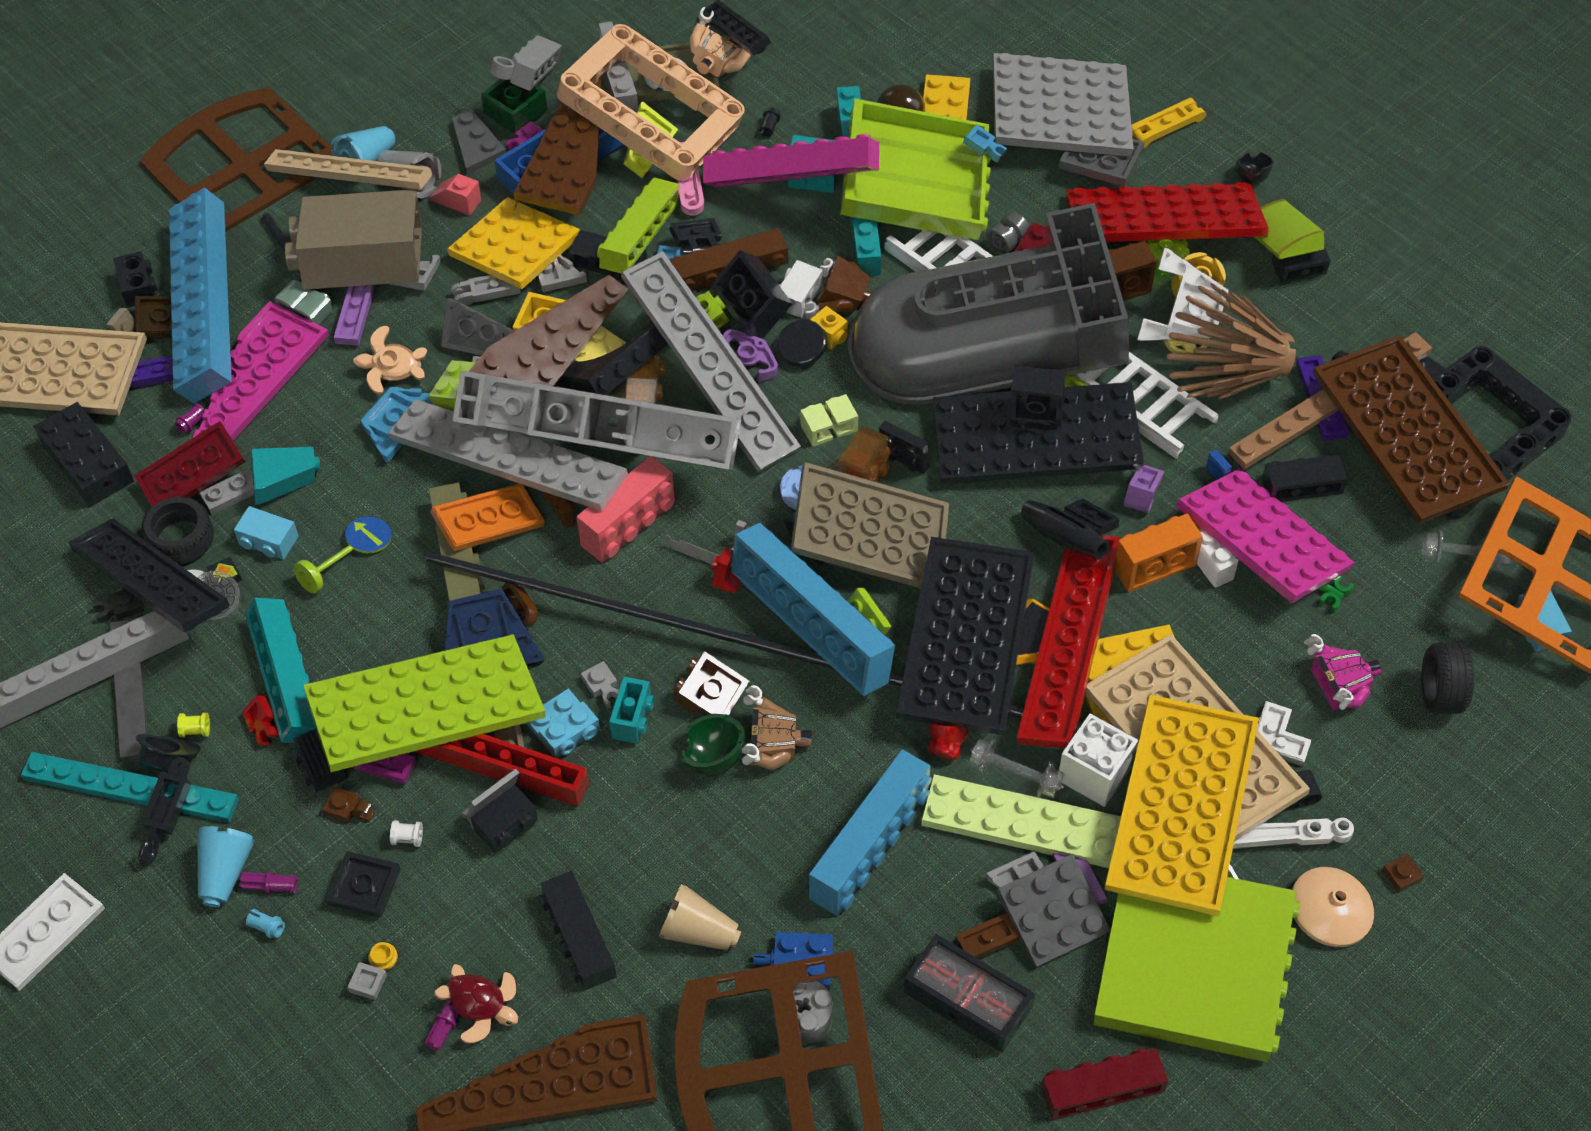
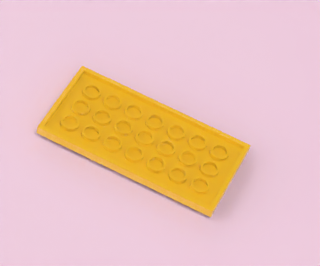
M1155 695L1149 696L1105 890L1219 916L1259 718Z

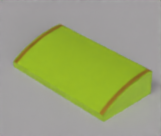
M1285 199L1260 207L1269 227L1268 236L1254 238L1277 258L1283 259L1324 249V231Z

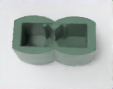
M291 280L274 298L275 304L318 325L333 311L331 300L327 294L312 289L303 290L302 281Z

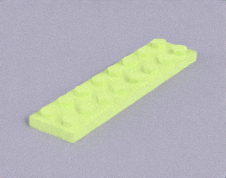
M934 774L921 826L1048 855H1053V853L1065 856L1073 854L1075 858L1087 860L1089 864L1109 868L1121 816Z

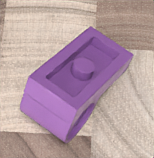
M1144 465V469H1137L1129 483L1124 506L1148 514L1153 504L1156 490L1162 481L1164 471Z

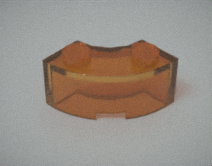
M654 355L627 378L626 399L656 404L658 400H662L663 385H660V377L665 376L666 362L661 361V356Z

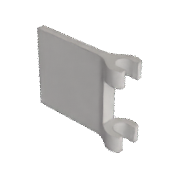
M517 769L474 799L470 807L461 813L463 818L466 817L472 829L471 817L516 784L519 775Z

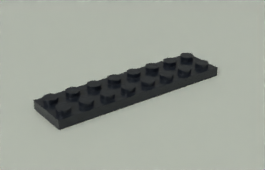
M114 518L69 541L72 551L184 633L230 607L226 597Z

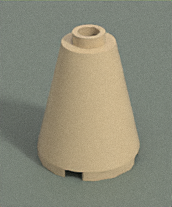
M681 884L659 937L666 940L727 951L729 946L735 948L741 931L737 930L738 923L689 887Z

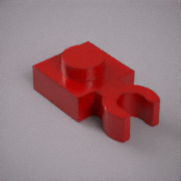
M256 695L242 711L250 733L256 734L257 743L268 746L270 743L267 736L276 737L278 733L277 729L270 724L274 716L266 697Z

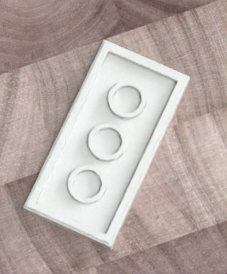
M65 873L62 874L0 933V975L20 991L105 909L103 904Z

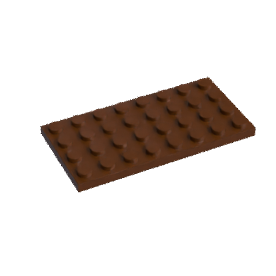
M1400 335L1314 367L1313 375L1419 524L1508 489L1510 483Z

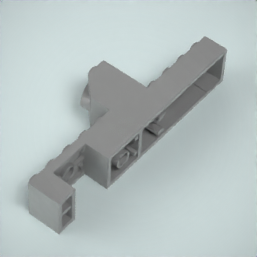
M460 371L452 420L459 423L527 433L528 435L723 469H733L741 424L740 418L467 371ZM611 417L618 419L616 427H611L608 424V420ZM708 435H713L715 438V442L711 445L706 443Z

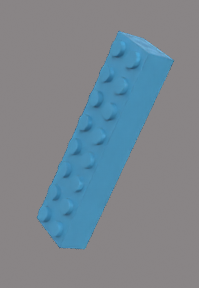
M761 523L735 534L731 572L863 696L888 684L895 645L889 638L884 636L873 623L862 616L854 606H851L821 576L809 568L803 560L798 558L788 546L784 545Z

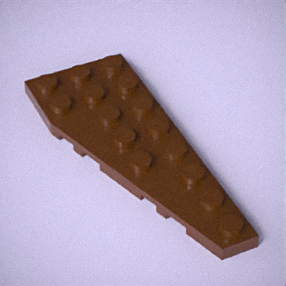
M602 75L599 77L598 82L595 84L600 89L602 85ZM561 102L513 193L514 200L580 216L597 183L599 127Z

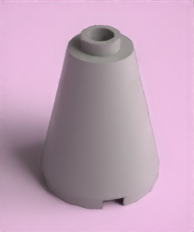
M385 150L377 159L379 162L429 167L432 176L422 190L416 189L417 197L421 199L430 196L437 187H434L436 180L441 178L440 161L429 152Z

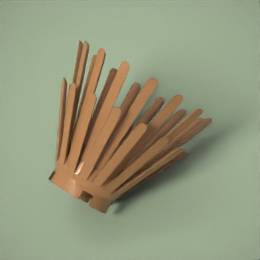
M1211 283L1212 289L1230 302L1228 303L1205 287L1198 286L1199 291L1251 326L1192 296H1186V300L1189 303L1205 310L1208 317L1239 332L1182 312H1177L1175 314L1176 318L1200 326L1198 328L1199 334L1222 341L1171 332L1169 333L1170 339L1219 349L1196 347L1193 351L1195 354L1170 353L1167 355V359L1171 361L1237 364L1198 366L1194 368V371L1173 372L1169 377L1171 379L1237 373L1245 374L1180 386L1177 388L1178 392L1212 386L1209 389L1190 393L1187 395V398L1203 395L1214 397L1222 394L1218 398L1222 399L1269 380L1280 381L1282 380L1279 378L1280 375L1287 376L1290 373L1296 356V349L1290 348L1289 341L1294 342L1293 337L1289 333L1281 332L1243 294H1241V298L1244 301L1233 292L1228 294Z

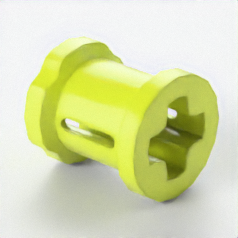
M180 713L177 720L179 737L185 738L186 735L197 734L208 737L210 733L209 714L202 713L200 716H186L184 713Z

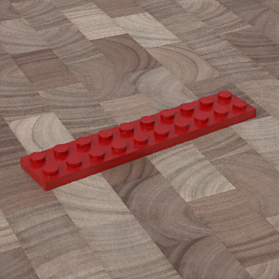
M1101 535L1109 542V551L1100 560L1072 552L1065 548L1017 734L1018 744L1065 749L1076 734L1116 566V552L1118 541L1120 540L1118 536Z

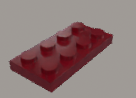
M219 421L138 472L134 477L153 507L158 502L171 497L191 498L244 464L246 460L225 426Z

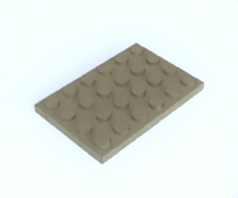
M805 462L801 470L791 551L805 557L921 588L931 536L946 539L949 503Z

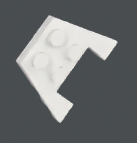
M1164 248L1158 270L1181 276V282L1168 325L1143 319L1137 340L1170 339L1169 333L1171 332L1211 338L1198 333L1200 326L1176 318L1175 314L1182 312L1218 325L1219 322L1208 317L1205 310L1189 303L1186 300V296H1192L1223 311L1224 307L1199 291L1198 286L1205 287L1225 301L1226 298L1212 289L1211 283L1227 293L1229 290L1190 265L1186 260L1174 254L1170 249Z

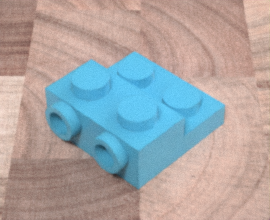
M569 688L543 704L546 718L526 723L554 758L571 753L577 745L585 740L592 739L600 731L599 719L583 701L580 703Z

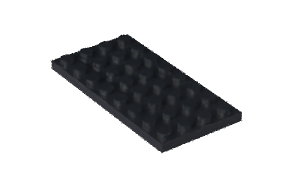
M1132 382L1065 387V402L1061 426L1011 420V391L933 397L941 484L1144 469Z
M931 536L896 718L942 726H958L960 729L1005 736L1035 552Z

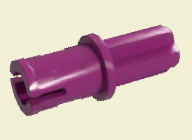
M269 871L267 874L243 872L240 877V887L242 889L265 890L268 894L271 891L296 893L298 876L277 875L273 871Z
M447 999L440 1014L435 1015V1024L425 1041L426 1046L432 1050H440L449 1032L456 1027L455 1021L459 1013L455 1010L451 999Z

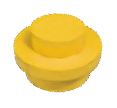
M380 942L372 947L368 959L371 966L388 970L396 964L398 954L393 945Z

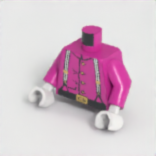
M1312 634L1304 641L1305 644L1310 646L1307 649L1308 654L1317 655L1315 656L1311 671L1332 710L1335 711L1339 708L1343 710L1346 707L1360 708L1370 695V689L1374 682L1373 677L1380 675L1382 672L1380 663L1376 659L1364 662L1358 651H1347L1330 647L1324 644L1318 635Z

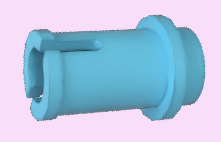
M256 909L251 910L252 914L249 913L246 919L248 927H253L266 933L268 938H278L281 936L285 923L280 917H271Z

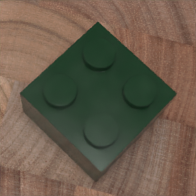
M500 79L481 94L484 114L514 134L530 121L533 122L547 111L545 90L538 85L529 91L510 83V79Z

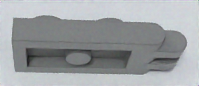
M252 468L199 492L211 515L254 495Z

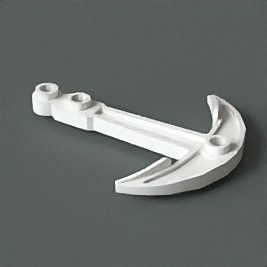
M1337 818L1333 822L1329 819L1298 820L1296 823H1262L1235 840L1233 849L1298 843L1300 845L1329 844L1332 840L1345 843L1351 839L1354 826L1346 818ZM1338 825L1345 826L1347 830H1341ZM1310 827H1316L1320 831L1314 832L1310 829ZM1229 865L1227 877L1239 879L1231 865Z

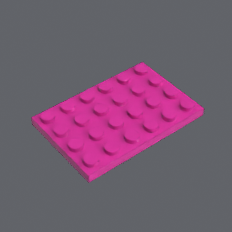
M1240 469L1180 498L1176 504V507L1184 514L1188 513L1193 522L1291 603L1346 573L1355 563L1343 551L1331 544L1325 536L1309 526L1304 519L1299 518L1284 503H1281L1275 497H1271L1267 489L1261 487L1247 473Z

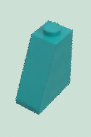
M314 448L251 449L255 504H262L315 482V472H320L319 457H314Z

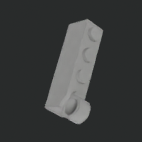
M612 21L598 23L599 39L613 28ZM617 60L608 72L605 71L602 74L607 92L637 113V92L627 62Z
M537 35L532 41L529 40L519 53H515L512 60L500 56L494 57L490 73L500 79H510V83L530 91L556 66L562 45Z

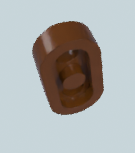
M505 583L501 589L525 627H532L538 617L535 604L523 587Z

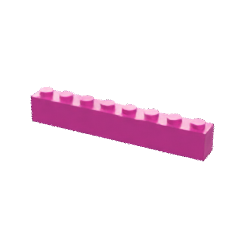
M867 134L857 135L855 139H849L848 137H836L835 141L816 139L811 144L798 141L794 142L793 146L774 144L773 148L754 146L753 150L748 151L736 148L730 153L713 151L712 155H703V183L712 187L879 170V142Z

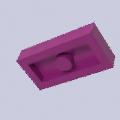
M401 754L354 767L355 770L406 785L416 765V758L407 754Z

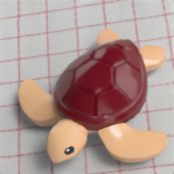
M454 964L451 971L452 978L449 980L448 986L442 985L435 990L434 994L438 999H451L455 1010L462 1017L475 1021L473 1027L462 1033L460 1039L464 1043L471 1044L483 1040L490 1032L492 1018L506 1026L518 1023L516 1012L512 1008L503 1005V1003L511 1001L516 993L514 977L508 972L503 974L502 984L499 988L494 982L485 977L465 974L461 966Z

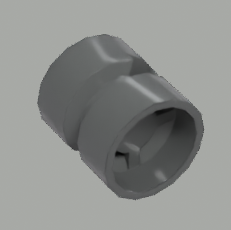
M1010 212L1001 219L1000 223L995 224L987 231L986 238L988 244L1000 255L1010 253L1021 242L1030 226L1022 215L1017 212Z

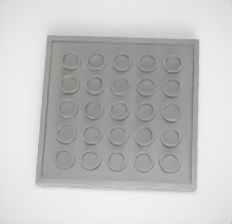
M994 53L992 61L994 136L996 137V144L1132 157L1133 138L1126 65Z

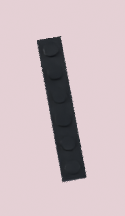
M716 0L704 9L703 15L705 17H709L712 11L714 13L709 23L752 56L762 53L771 44L766 34L720 0Z

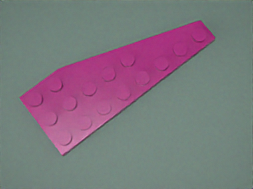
M269 301L240 332L237 338L238 344L230 354L231 383L212 394L208 410L205 409L199 430L196 429L193 437L221 421L234 441L329 336L328 330Z

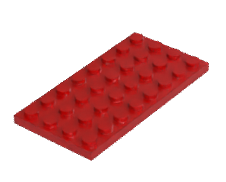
M1244 182L1232 185H1224L1222 183L1202 186L1199 184H1190L1189 186L1167 185L1166 187L1146 185L1142 188L1122 186L1113 189L1098 187L1097 189L1075 188L1073 190H1066L1068 208L1095 203L1106 242L1268 236L1269 227L1252 186Z

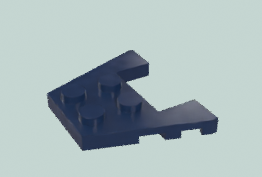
M502 589L449 601L445 651L514 634L526 665L544 661V656Z

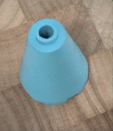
M386 126L338 135L332 140L331 144L334 143V149L331 150L332 156L377 161L383 151L390 150L395 145V134Z
M215 826L199 828L197 834L198 898L203 900V905L220 907V903L227 902L254 845L253 836L227 828V832L217 831L218 827Z

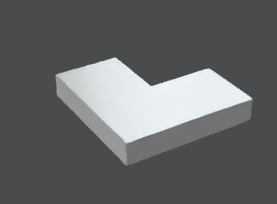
M1266 701L1257 730L1285 761L1303 767L1311 740L1285 731L1292 709Z

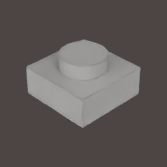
M359 962L347 987L348 991L376 1000L387 977L386 970Z

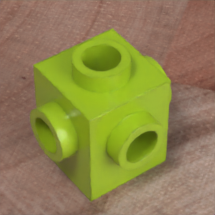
M707 291L705 294H700L696 297L718 329L730 321L723 312L726 306L718 295L713 298L710 292Z

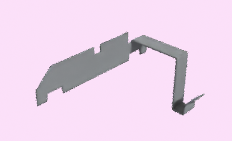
M738 520L735 534L743 531L744 527H747V523ZM666 535V541L673 550L696 559L699 556L702 561L713 564L715 556L720 557L718 554L679 540V542L672 540L671 536Z

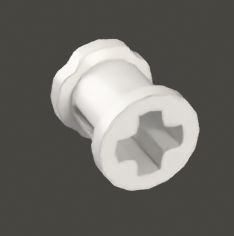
M397 820L392 821L390 829L391 845L410 843L414 844L415 847H420L423 836L422 822L403 824Z

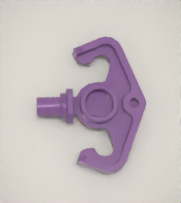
M734 329L727 330L723 334L728 344L731 341H737L740 345L735 354L744 366H752L760 362L769 367L766 370L760 369L757 372L759 383L776 377L778 363L765 340Z

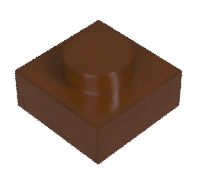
M1408 854L1384 865L1382 869L1398 893L1421 882L1424 877Z

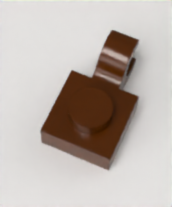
M542 491L544 500L550 503L553 512L563 526L568 528L574 525L573 513H575V508L572 502Z
M334 787L322 809L324 815L347 823L350 822L352 816L370 822L375 813L370 810L372 805L361 801L358 794Z

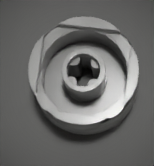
M818 981L798 984L794 988L802 1045L806 1046V1044L818 1043L828 1035L832 1026V995Z

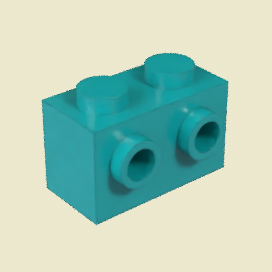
M623 677L609 721L611 739L638 744L640 734H645L648 723L646 718L647 711H652L655 696L651 695L649 681Z

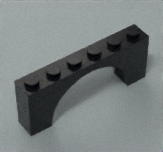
M651 320L637 336L614 351L591 360L575 361L569 366L560 380L566 389L607 395L667 346L668 343Z

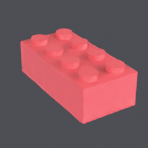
M649 456L628 474L603 511L587 507L577 516L581 546L601 563L609 557H613L619 548L625 543L631 542L643 528L650 526L656 517L673 506L675 502L673 473L654 457Z

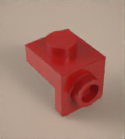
M724 547L721 556H715L711 570L715 571L711 586L726 592L737 593L741 581L729 571L734 550Z

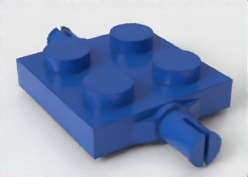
M776 932L775 946L772 953H754V966H770L834 954L832 949L833 935ZM825 964L807 967L809 976L824 974ZM831 978L818 981L830 991Z

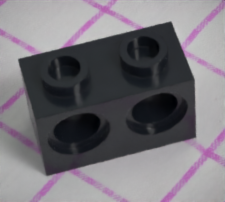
M142 251L113 258L121 294L127 308L135 306V296H154L153 291H157L154 277H149V274L153 273L149 259H144Z

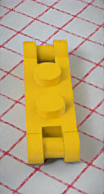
M1188 98L1132 124V138L1145 142V148L1152 141L1195 121L1197 123L1201 122L1206 117V112L1202 108H1198L1197 103L1192 98Z

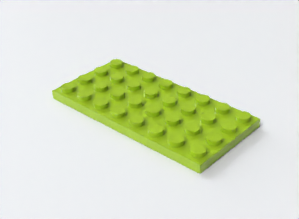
M514 634L303 685L330 772L546 718L544 706Z

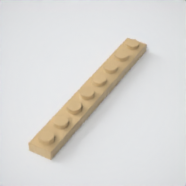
M275 149L264 163L267 171L418 190H422L432 176L429 167Z

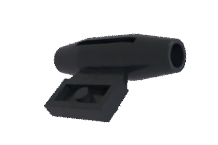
M1083 498L1065 506L1063 511L1033 500L1027 501L1021 510L1022 518L1043 536L1072 552L1097 560L1103 559L1109 551V542L1101 535L1118 528L1120 521L1119 517Z

